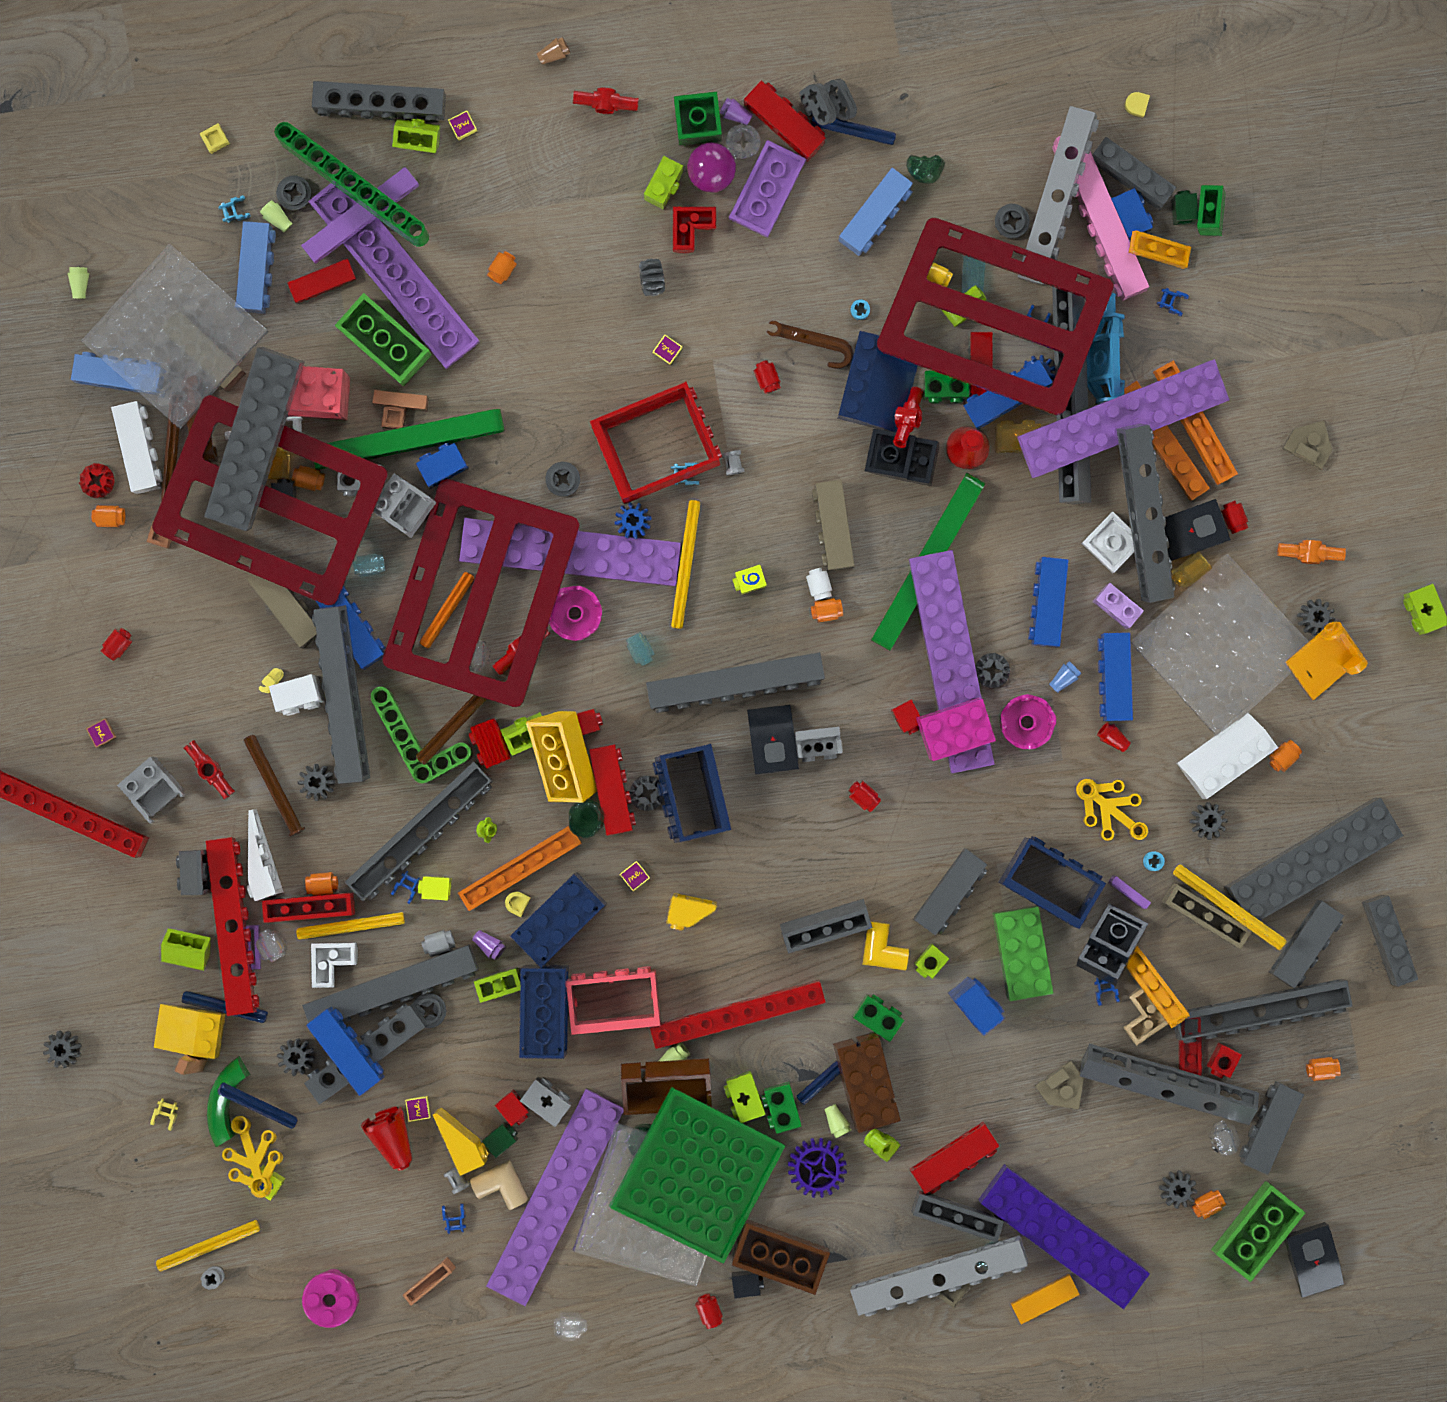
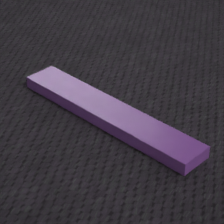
M404 167L377 189L397 203L416 189L419 184L407 168ZM368 194L364 199L370 198L372 194ZM357 203L301 246L316 264L377 217ZM384 206L380 211H386L389 206Z

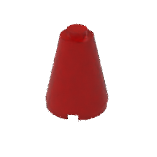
M963 426L954 430L946 444V453L950 462L956 467L963 469H975L982 465L987 459L990 449L987 436L980 429L973 426Z
M397 1106L386 1108L375 1113L376 1118L370 1121L367 1118L361 1124L363 1132L392 1169L401 1171L408 1168L412 1161V1154L402 1107L399 1109Z

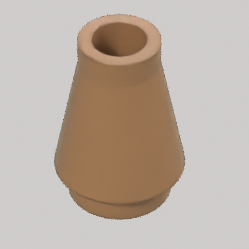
M563 37L555 38L538 52L537 56L541 64L544 65L548 62L566 58L570 50Z

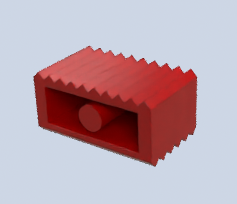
M496 718L470 727L472 732L468 734L473 746L476 744L480 753H477V758L481 766L485 765L486 768H490L512 759Z

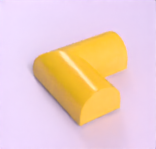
M871 921L872 928L866 932L862 965L906 971L909 949L887 946L890 924Z

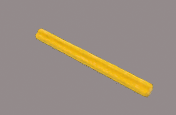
M690 500L688 504L671 627L675 629L683 628L700 511V501Z
M1180 864L1173 871L1175 877L1273 947L1281 950L1287 942L1285 938Z

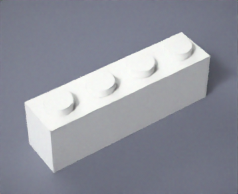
M137 401L111 407L131 492L140 494L160 489V482H163V477L155 461H158V456L150 440H153V435L150 427L146 425L145 419H148L146 407Z

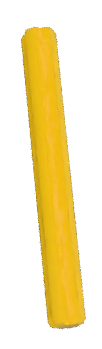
M400 912L297 928L296 934L297 938L301 940L401 925L405 923V917Z
M257 1220L251 1221L158 1259L156 1266L159 1271H164L260 1231V1225Z

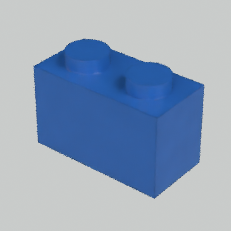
M1134 188L1111 198L1129 241H1131L1132 231L1137 230L1143 233L1151 231L1154 222L1149 212L1146 213L1143 207L1145 203L1140 192L1137 193Z
M448 442L438 448V452L432 455L427 453L419 458L420 461L416 463L430 489L439 485L442 480L450 479L469 469L455 443L450 444Z

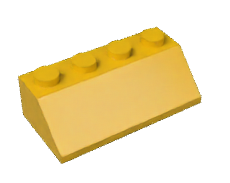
M557 711L528 720L526 724L548 802H585L597 792V787L576 711Z
M674 893L667 923L671 924L670 928L684 931V927L689 928L715 911L717 902Z

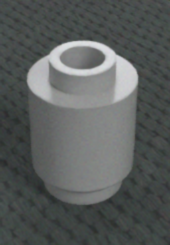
M442 930L424 936L425 941H422L425 954L429 953L430 957L451 951V948L456 947L451 930L446 932Z

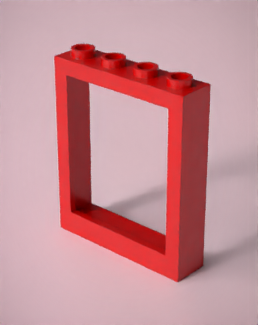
M687 382L589 421L624 505L720 466L719 458L722 457L718 445L713 446L711 441L714 438L710 426L705 427L702 419H705L706 416L702 407H697L694 401L698 399L693 387L689 388ZM684 399L708 460L632 491L607 430Z

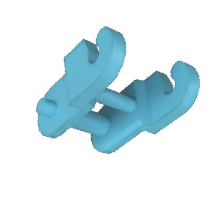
M245 196L231 198V202H223L218 207L223 210L225 216L222 219L223 222L230 223L234 219L241 221L251 217L250 213L237 215L235 203L245 200ZM232 207L234 215L229 216L227 208Z
M685 463V466L674 464V466H671V469H674V473H677L678 469L684 470L698 463ZM687 479L681 481L685 482V485H699V481H687Z

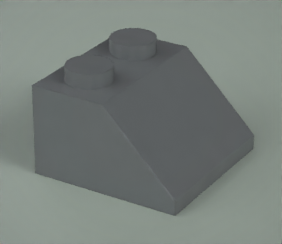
M207 850L179 851V855L176 856L177 869H180V877L177 878L178 891L181 890V895L212 893Z

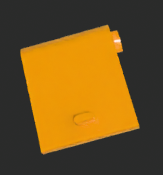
M1340 622L1328 623L1319 634L1285 662L1312 700H1315L1346 672L1351 675L1358 674L1368 664L1366 658Z

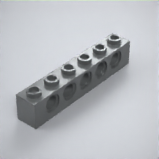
M313 81L312 108L320 116L339 114L340 117L351 118L352 115H361V118L373 119L374 116H380L385 120H395L396 117L404 118V120L412 121V119H426V122L438 123L439 120H444L446 93L444 89ZM333 97H341L338 104H331ZM355 98L363 99L360 105H352ZM377 99L384 100V104L382 106H374V102ZM398 101H406L403 108L395 107ZM420 102L428 103L425 109H417V105Z
M405 1003L395 1010L397 1015L391 1020L387 1016L378 1023L380 1028L372 1032L370 1029L360 1036L362 1041L359 1043L360 1045L364 1044L370 1050L369 1057L373 1062L380 1061L429 1025L414 1003L409 1006ZM397 1021H402L405 1024L403 1032L397 1030ZM379 1034H385L387 1036V1044H381L379 1042ZM331 1058L325 1062L327 1067L321 1071L319 1068L315 1069L307 1075L309 1080L304 1083L319 1105L349 1084ZM327 1072H330L334 1075V1083H330L326 1080Z

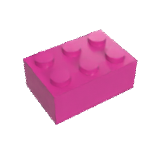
M979 697L916 718L929 760L931 761L996 741L984 701Z

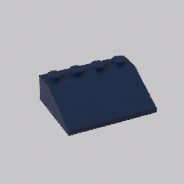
M860 331L837 419L880 430L897 432L895 412L898 407H903L904 403L908 400L918 365L881 352L877 347L880 335Z

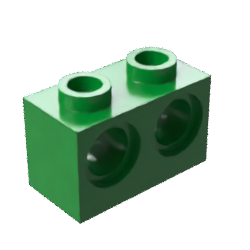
M925 371L923 374V400H929L930 404L942 403V400H950L952 404L964 403V400H967L969 397V384L935 371ZM931 383H938L941 391L934 393L930 390L929 385ZM960 383L963 388L962 392H954L951 384Z
M866 994L852 1017L891 1042L904 1022V1019L900 1017L902 1012L893 1006L888 1009L882 1005L884 1000L875 994L871 997ZM872 1004L876 1006V1013L873 1016H867L864 1013L867 1005ZM886 1017H893L895 1020L891 1028L883 1026V1020Z
M785 1082L764 1088L765 1094L761 1095L764 1108L769 1107L771 1116H767L770 1129L775 1128L777 1134L802 1127L790 1083ZM781 1092L784 1095L783 1101L780 1103L773 1102L771 1099L773 1093ZM782 1113L790 1116V1120L786 1124H781L777 1120L778 1116Z

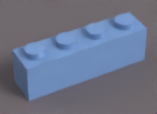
M891 168L840 234L838 241L858 256L862 252L867 253L873 245L871 241L873 237L882 234L886 228L884 223L889 217L893 219L900 210L897 207L902 200L906 202L913 193L910 190L913 183L894 168Z
M243 221L236 309L239 312L266 314V308L270 306V295H267L268 286L272 284V274L269 273L270 265H273L274 261L271 245L275 243L276 232L269 223Z
M82 352V355L75 354L71 380L75 383L162 396L166 370L160 367L159 363L147 361L146 365L138 364V360L125 358V361H118L117 357L110 355L98 358L95 357L96 354L90 352Z

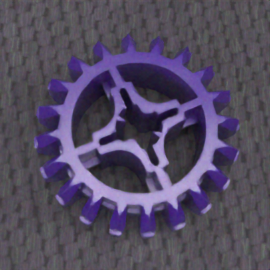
M811 1138V1145L809 1146L805 1140L802 1141L804 1149H801L799 1146L795 1147L799 1153L798 1155L795 1153L790 1154V1157L795 1161H788V1166L794 1167V1169L788 1170V1175H796L791 1179V1183L799 1181L796 1189L800 1190L802 1187H805L803 1195H807L809 1190H811V1196L815 1198L816 1191H819L820 1197L823 1198L824 1190H827L828 1194L832 1195L830 1187L833 1186L838 1190L840 1187L836 1181L842 1183L845 1181L840 1174H847V1170L840 1167L847 1165L846 1160L839 1161L844 1156V1153L839 1152L836 1154L839 1149L838 1145L831 1149L832 1142L830 1140L827 1141L826 1145H823V1138H819V1144H815L814 1138ZM821 1151L815 1159L804 1158L809 1152ZM827 1154L835 1161V1172L825 1166ZM821 1161V1168H823L824 1171L817 1170V1172H815L814 1174V1168L811 1167V1165L817 1166L818 1163H820ZM800 1163L810 1170L807 1182L799 1173ZM821 1176L831 1178L824 1184H813Z

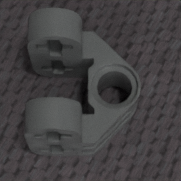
M834 79L824 85L821 83L811 84L799 92V98L808 117L814 115L815 120L820 125L833 123L836 120V116L843 121L856 116V104L847 84L842 79Z

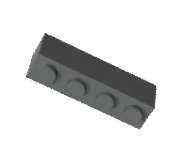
M1107 137L1103 139L1092 155L1099 168L1128 189L1135 188L1137 193H1141L1146 202L1159 211L1177 188Z
M964 848L913 919L935 936L938 932L942 934L949 924L946 922L950 915L955 916L960 910L961 905L959 903L963 897L968 898L974 890V887H972L977 879L980 881L986 874L987 870L985 867L987 864Z
M1380 895L1363 901L1362 904L1391 985L1398 987L1418 980L1390 897Z
M860 899L782 923L780 928L789 954L871 929L872 924L864 899Z
M1317 900L1269 970V973L1289 987H1299L1306 978L1304 974L1308 968H1313L1317 963V955L1321 949L1325 950L1331 941L1329 937L1342 926L1343 921L1341 920L1344 915L1325 902Z
M1276 1081L1274 1085L1271 1084L1266 1093L1268 1099L1265 1105H1261L1257 1113L1259 1119L1256 1125H1252L1248 1133L1250 1139L1247 1145H1243L1239 1153L1241 1163L1266 1175L1269 1174L1304 1096V1094Z
M920 1190L917 1191L911 1209L914 1216L998 1243L1004 1220L996 1215L929 1193L925 1194Z

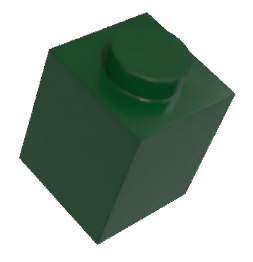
M1189 190L1177 192L1171 199L1173 225L1195 224L1198 220L1197 193H1190Z
M503 1122L488 1134L482 1142L493 1156L497 1158L518 1140L516 1137L518 1133L513 1126Z

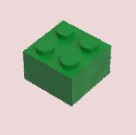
M717 91L674 96L679 146L722 141Z

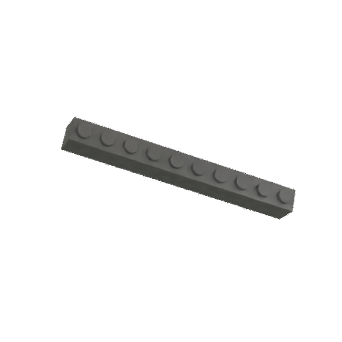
M1052 287L1053 324L1059 328L1073 331L1085 305V298ZM1054 350L1056 377L1064 355ZM1087 357L1066 410L1063 414L1057 415V421L1088 409ZM1090 456L1058 468L1059 503H1091Z

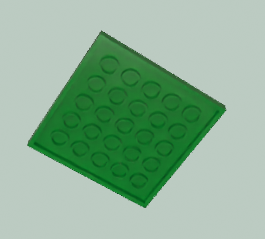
M671 1087L609 1207L724 1264L785 1145Z

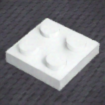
M1113 511L1081 543L1111 573H1114L1134 553L1131 528Z

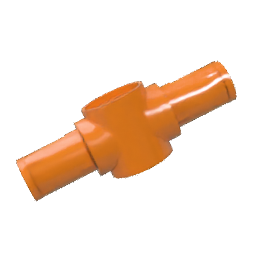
M1302 540V543L1299 542L1298 544L1279 543L1277 556L1297 558V560H1301V563L1321 564L1325 560L1345 561L1346 548L1326 547V544H1322V541Z

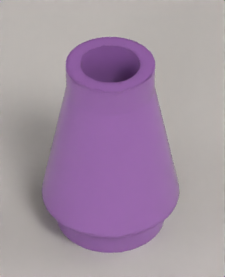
M726 98L719 112L723 115V118L745 124L746 126L753 115L735 99L731 100L729 98Z
M481 930L472 939L489 959L497 960L506 948L502 944L503 941Z

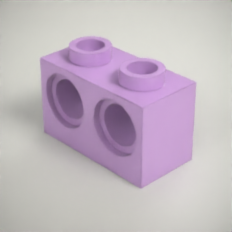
M1111 583L1107 584L1092 601L1125 629L1130 628L1144 611Z

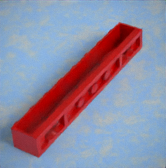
M0 770V798L133 858L141 857L150 837Z
M233 837L208 840L205 842L227 1016L257 1012V1007L260 1006L258 994L254 992V986L257 985L256 973L252 972L251 964L254 963V955L252 950L249 951L248 942H251V931L249 928L246 929V920L249 919L248 908L244 907L243 898H246L245 886L241 885L240 876H243L242 863H238V855L241 853L240 844ZM223 876H229L233 880L232 886L228 889L221 887V878ZM231 919L238 923V929L233 933L228 932L226 928V922ZM236 963L241 964L244 969L242 975L238 977L232 975L231 967Z
M815 980L661 1022L660 1026L650 1027L655 1049L816 1006L826 1003L820 980Z

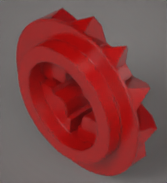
M93 463L86 466L80 474L79 484L82 491L92 498L105 497L114 487L115 479L113 472L103 464ZM91 474L96 477L101 476L99 481L102 488L96 484L91 485L93 482Z

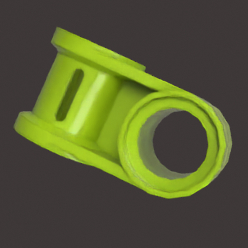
M877 1128L872 1129L864 1139V1144L873 1149L872 1151L886 1162H889L901 1146L893 1137Z

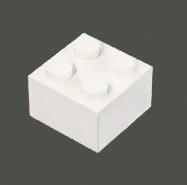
M311 674L269 686L275 711L283 713V715L290 716L300 713V708L315 709L321 707L320 703L325 702L319 676Z

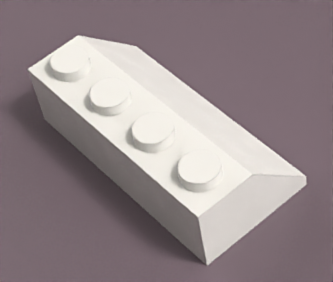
M1246 713L1179 761L1177 765L1200 797L1208 799L1278 747L1267 731L1249 713Z

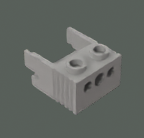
M394 473L383 488L374 513L412 538L436 502Z
M839 727L794 732L797 757L802 758V762L815 761V756H824V760L835 759L837 754L843 753ZM828 742L832 744V749L830 750L826 748V743ZM815 743L822 744L823 749L821 752L814 750ZM805 745L811 747L810 752L804 750Z
M149 757L117 785L121 787L120 790L126 794V797H129L128 799L131 800L132 804L150 824L155 822L152 820V817L179 794L180 797L186 795L183 792L182 786L163 767V764L158 761L157 757Z

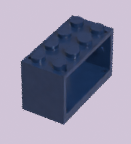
M711 744L654 758L655 762H652L655 775L659 776L660 781L657 784L660 797L663 796L665 805H662L665 818L669 819L670 826L667 827L669 838L673 839L674 843L731 830ZM697 752L715 829L703 832L698 830L694 831V834L683 836L675 802L676 797L673 794L666 759L684 758V755Z
M1031 836V838L1024 837L998 883L1069 925L1080 929L1106 885L1105 882L1101 881L1103 876L1089 869L1087 872L1082 869L1084 865L1070 858L1067 861L1063 858L1065 854L1055 848H1045L1044 845L1046 843L1035 836ZM1030 846L1059 862L1058 865L1067 867L1094 883L1075 916L1011 879L1018 866L1022 864L1023 857Z
M576 872L510 937L542 968L607 902Z
M524 965L521 968L519 1058L564 1059L567 1055L568 996L566 981L569 979V965H544L542 968L538 965Z

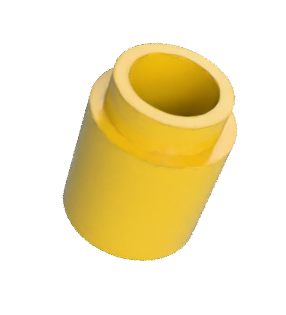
M933 262L927 280L947 287L953 273L949 272L948 268Z

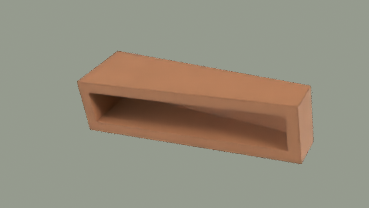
M374 390L372 403L374 405L395 406L427 412L429 398L425 395Z
M186 1055L179 1059L175 1072L182 1075L203 1072L208 1059Z
M446 1257L403 1294V1297L412 1306L451 1274L456 1268L455 1265Z

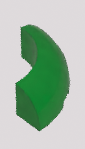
M240 1056L232 1060L221 1071L209 1094L207 1124L215 1147L236 1135L231 1128L230 1100L219 1095L217 1090L221 1083L237 1088L246 1077L251 1075Z

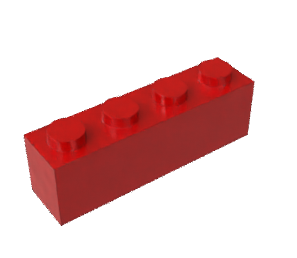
M761 80L744 98V106L796 153L806 158L808 162L825 144V133L818 126L813 127L808 122L809 119L801 111L797 113L787 98L778 96L776 94L777 90L770 83L767 82L765 84Z
M613 744L589 749L606 835L632 831L633 826L636 825L634 812H629L628 804H632L630 792L625 791L624 783L627 782L625 769L621 770L619 761H623L621 748L616 749V745Z
M354 892L263 900V921L268 923L354 915Z
M981 1122L909 1169L925 1194L928 1192L933 1194L941 1188V1184L945 1181L952 1182L960 1176L959 1172L965 1168L970 1170L979 1164L978 1160L984 1156L985 1158L993 1156L997 1152L996 1149L1000 1146L986 1124Z

